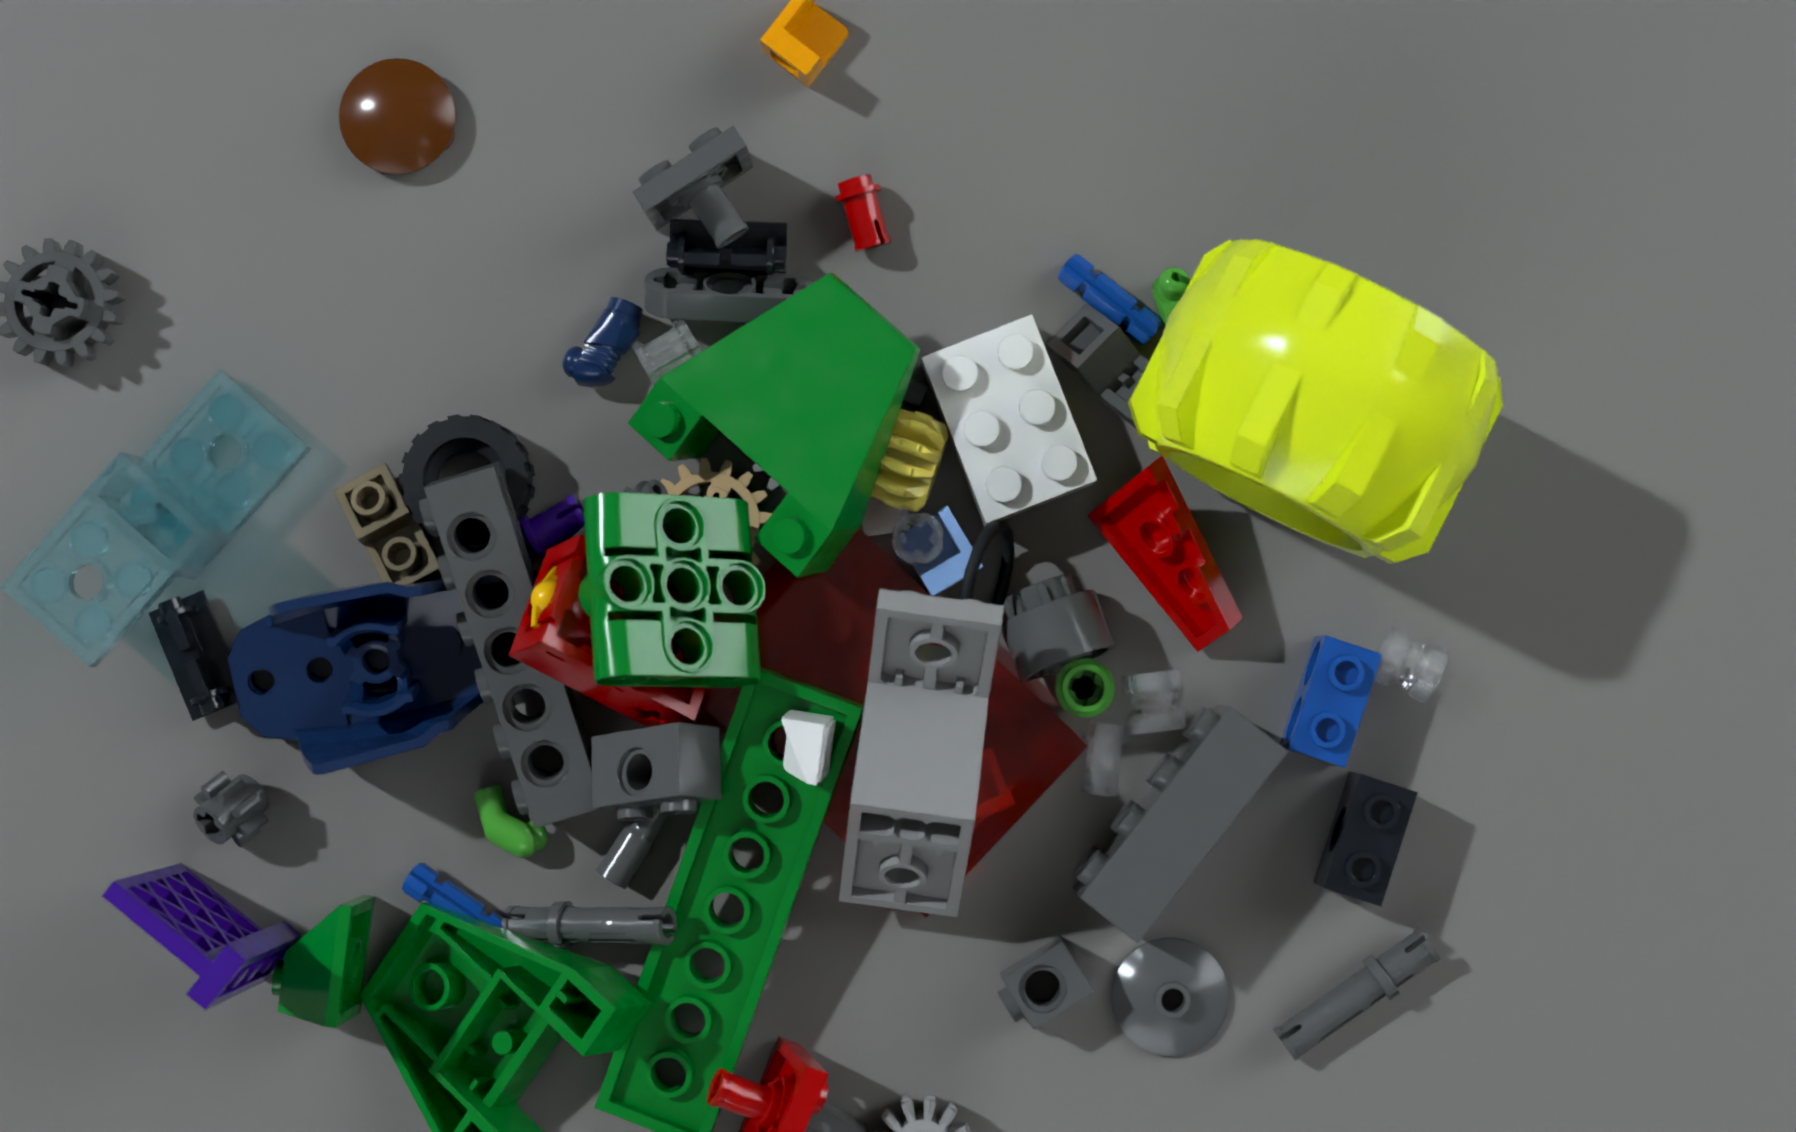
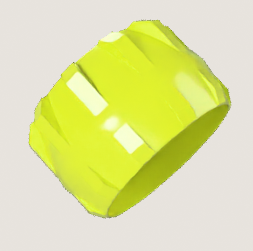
M1229 239L1204 254L1184 294L1169 314L1162 337L1128 401L1138 436L1148 441L1151 450L1159 456L1162 455L1164 459L1170 461L1190 476L1245 507L1306 536L1363 558L1375 556L1389 564L1430 551L1464 482L1477 465L1483 444L1503 407L1500 377L1497 376L1498 368L1496 367L1495 360L1485 350L1444 322V320L1421 306L1354 272L1305 253L1258 239H1239L1234 241Z

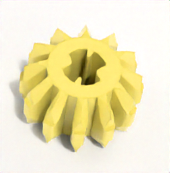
M900 409L884 459L881 461L882 465L871 496L883 501L885 505L899 510L907 509L917 512L923 508L935 482L949 437L946 424L933 419L931 415L919 411L911 412Z

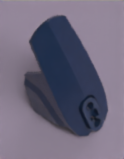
M534 571L537 578L539 571ZM487 575L478 580L477 590L485 602L496 605L508 600V587L501 578ZM443 580L405 585L391 582L362 584L312 593L268 606L270 615L240 630L228 656L240 716L264 737L297 740L304 763L315 775L334 772L422 748L440 733L453 729L468 714L484 703L475 678V669L482 668L475 645L471 647L465 646L457 624L456 613L463 612L464 610L457 589L448 591ZM505 632L496 637V649L505 659L516 660L508 656L516 633ZM323 657L331 663L333 672L328 677H319L314 672L309 673L308 666L312 664L315 658ZM258 669L269 671L274 677L273 687L269 689L258 687L254 681L255 671Z

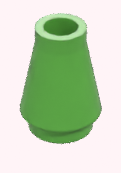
M1080 658L1069 662L1059 672L1056 679L1055 692L1060 705L1068 713L1076 717L1089 718L1099 715L1111 704L1115 693V683L1111 672L1104 664L1094 659ZM1086 676L1092 684L1091 692L1084 698H1077L1076 693L1072 691V683L1075 679Z

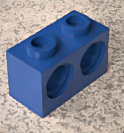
M1327 635L1315 636L1279 745L1284 749L1345 768L1383 654Z

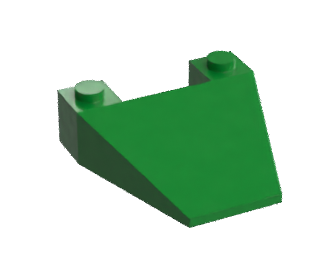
M828 273L661 376L627 424L668 461L702 458L720 432L723 433L788 492L754 539L797 578L826 572L861 527L882 465L881 461L884 459L921 348L834 273Z
M428 902L419 905L359 995L432 1132H545L516 1103L561 1037L583 1057L618 1051L652 1004L609 964Z

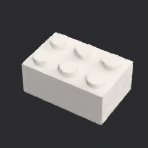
M1032 314L921 357L922 370L928 385H930L929 387L942 421L946 424L951 444L984 527L993 520L1007 519L1089 487L1097 481Z

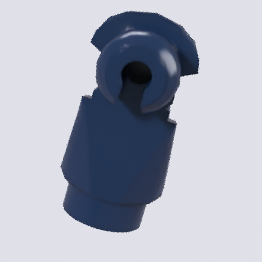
M610 297L606 309H604L584 341L586 343L584 350L581 347L575 346L565 353L562 361L565 374L568 377L574 378L579 386L595 388L612 383L616 379L612 373L617 366V362L620 361L622 355L627 353L641 333L638 329L641 324L639 320L643 309L627 300Z

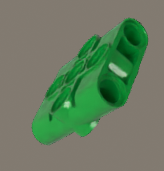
M627 492L600 493L586 497L583 500L587 575L580 584L578 596L582 608L590 616L594 683L602 686L734 688L760 683L762 677L756 609L765 598L766 586L762 574L753 565L748 502L736 498ZM663 522L672 529L675 542L670 540L665 534L662 526ZM610 578L618 582L622 588L623 601L612 592ZM667 580L677 589L679 602L674 600L669 594ZM723 583L726 586H728V588L732 592L733 603H731L724 595L722 588ZM671 640L677 643L682 650L683 662L677 660L672 653Z

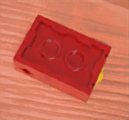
M579 534L548 549L508 656L646 727L695 721L706 688L602 686L594 683L590 616L582 608L578 596L580 584L587 575L585 535ZM610 578L612 592L623 601L622 588L618 582ZM667 580L669 594L674 600L679 602L677 589ZM671 640L672 653L677 660L683 662L682 650L677 643Z

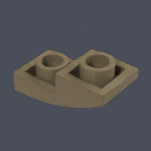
M386 463L333 490L357 540L365 546L382 582L405 585L433 581L441 576L438 565L439 556L423 526L418 525L411 517L413 513L410 508L405 507L402 499L404 492Z

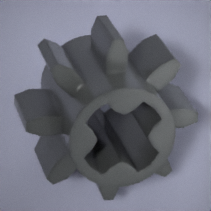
M220 771L202 785V791L194 796V800L200 805L194 810V820L200 831L216 844H224L232 837L234 842L239 847H242L259 834L261 827L268 822V818L263 814L269 806L267 795L259 783L248 775L240 774L231 781L224 771Z

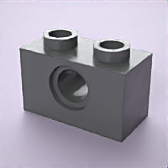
M675 722L591 737L592 808L617 810V820L653 819V809L660 808L661 814L666 815L693 814L697 812V803L721 799L719 727Z

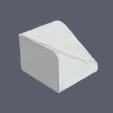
M789 710L781 717L787 735L783 767L786 772L810 785H817L829 774L836 720H833L834 716Z

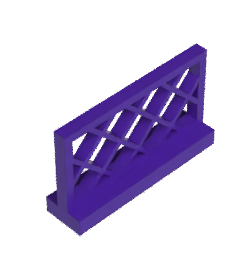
M182 863L115 880L102 895L103 898L200 976L186 995L205 1010L265 982L274 971L277 960H283L285 952L302 937L298 931L285 921L261 929Z

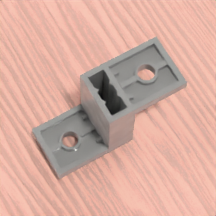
M879 589L869 677L850 801L839 901L943 916H958L975 824L988 700L1002 627L1003 605L983 603L975 599L959 600L922 595L909 590L892 591ZM927 643H937L941 644L942 646L930 645Z

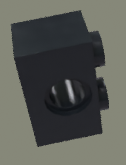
M1349 771L1314 883L1323 888L1381 907L1418 792Z

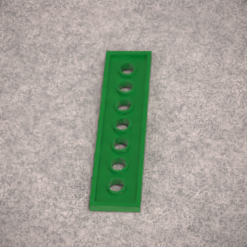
M762 666V681L754 685L742 687L720 749L721 799L701 803L665 905L673 908L676 914L677 932L663 931V933L673 934L675 939L671 945H651L636 987L652 1004L622 1048L614 1051L594 1107L655 1132L714 1131L721 1108L712 1107L707 1104V1094L711 1081L720 1068L726 1069L732 1074L735 1072L864 712V705ZM789 710L834 716L833 720H836L829 774L817 785L807 784L786 772L783 767L784 757L778 754L773 747V733L776 728L783 726L781 717ZM771 782L781 789L784 796V804L780 811L765 813L756 807L752 797L756 784ZM745 837L756 840L764 851L762 865L757 868L741 866L733 855V846L736 840ZM722 893H731L737 896L744 906L743 919L737 923H726L719 919L713 907L715 897ZM703 948L716 950L724 960V973L716 978L705 977L699 973L694 963L696 951ZM683 1003H691L698 1006L705 1016L704 1029L698 1032H688L682 1029L675 1019L676 1007ZM662 1058H673L679 1061L686 1072L685 1082L679 1086H669L663 1083L656 1073L657 1061Z

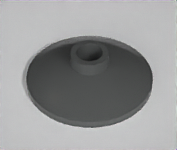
M1159 938L1140 945L1122 961L1113 980L1111 1001L1117 1023L1124 1034L1135 1045L1156 1055L1180 1056L1200 1049L1218 1033L1227 1015L1229 989L1222 968L1204 948L1184 939ZM1169 989H1177L1183 995L1181 1006L1175 1010L1165 1009L1161 1003L1162 995Z

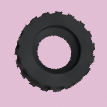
M457 414L447 416L448 419L442 422L436 420L427 426L428 429L423 434L418 433L411 441L413 445L408 453L405 452L401 462L404 463L403 473L399 474V485L403 486L404 496H402L404 505L410 508L413 513L411 517L418 525L426 529L419 506V500L427 498L424 487L430 482L439 480L440 472L447 460L461 452H476L485 456L491 463L499 462L518 521L520 517L526 515L529 511L527 506L530 498H534L535 487L532 486V476H535L534 466L528 459L529 453L525 446L518 441L517 436L502 425L478 415L461 416ZM467 518L461 521L459 535L467 546H477V544L490 541V531L483 521L477 518ZM438 532L431 534L440 539Z

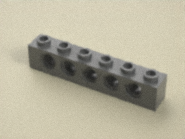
M492 463L430 482L424 487L427 498L419 500L421 515L429 534L438 532L445 555L438 557L440 573L448 591L457 589L464 610L463 612L456 613L458 628L465 646L471 647L475 645L482 665V668L475 669L477 686L485 704L494 702L500 724L493 726L494 737L502 759L512 757L518 779L511 781V787L520 814L530 813L534 828H539L597 810V808H592L591 746L572 688L518 660L505 659L496 649L495 641L498 635L505 632L517 633L537 579L500 463ZM467 518H477L483 521L490 531L488 545L483 548L467 546L459 535L461 521ZM487 575L501 578L508 587V600L496 605L485 602L477 590L478 580ZM522 689L537 691L545 701V710L535 716L522 714L514 704V694ZM542 745L553 746L561 753L564 764L554 771L542 770L533 762L532 751Z

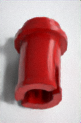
M871 174L854 177L838 183L840 194L835 196L837 203L843 202L855 244V252L873 249L890 243L891 239L887 234L876 192L880 191L881 188L879 184H873Z

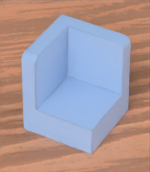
M948 506L938 510L935 515L904 532L898 538L899 544L930 596H936L963 580L973 548ZM982 563L980 564V567H979L978 570H980V569L983 568Z

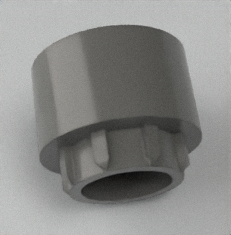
M1063 574L1023 588L1006 598L1004 609L1009 620L1002 623L1001 631L1021 682H1029L1059 673L1065 665L1073 660L1080 658L1094 659L1116 647L1095 590L1083 591L1079 578L1072 574Z

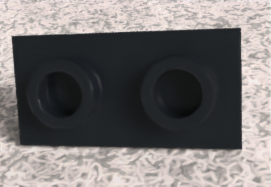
M670 219V242H667L666 252L667 266L678 268L679 272H685L686 268L767 272V275L786 273L787 223L743 221L749 228L747 232L731 244L717 249L714 244L715 241L700 220Z
M204 590L183 599L179 596L158 604L159 609L148 614L192 721L236 704L237 699L228 663L230 653Z

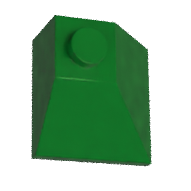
M362 895L339 905L285 952L284 960H277L272 977V994L279 995L277 1012L330 1028L339 1027L361 1012L362 1000L359 995L364 989L375 896Z

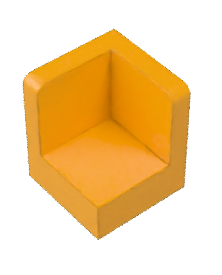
M790 0L761 37L760 43L762 52L809 88L846 41L849 33L844 25L816 5L814 0Z

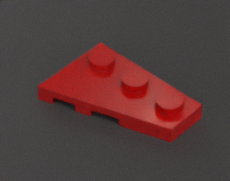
M1162 455L1087 515L1197 652L1231 630L1243 619Z

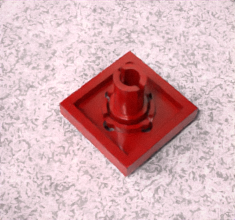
M778 1036L759 1083L720 1068L711 1081L707 1094V1104L745 1116L739 1132H805L811 1116L819 1114L825 1104L829 1090V1084L826 1081L829 1073L799 1043Z

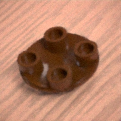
M401 58L386 59L373 63L360 71L352 79L343 94L339 108V125L343 139L349 150L358 160L378 173L398 175L421 170L439 158L454 142L456 112L452 95L440 76L426 65Z

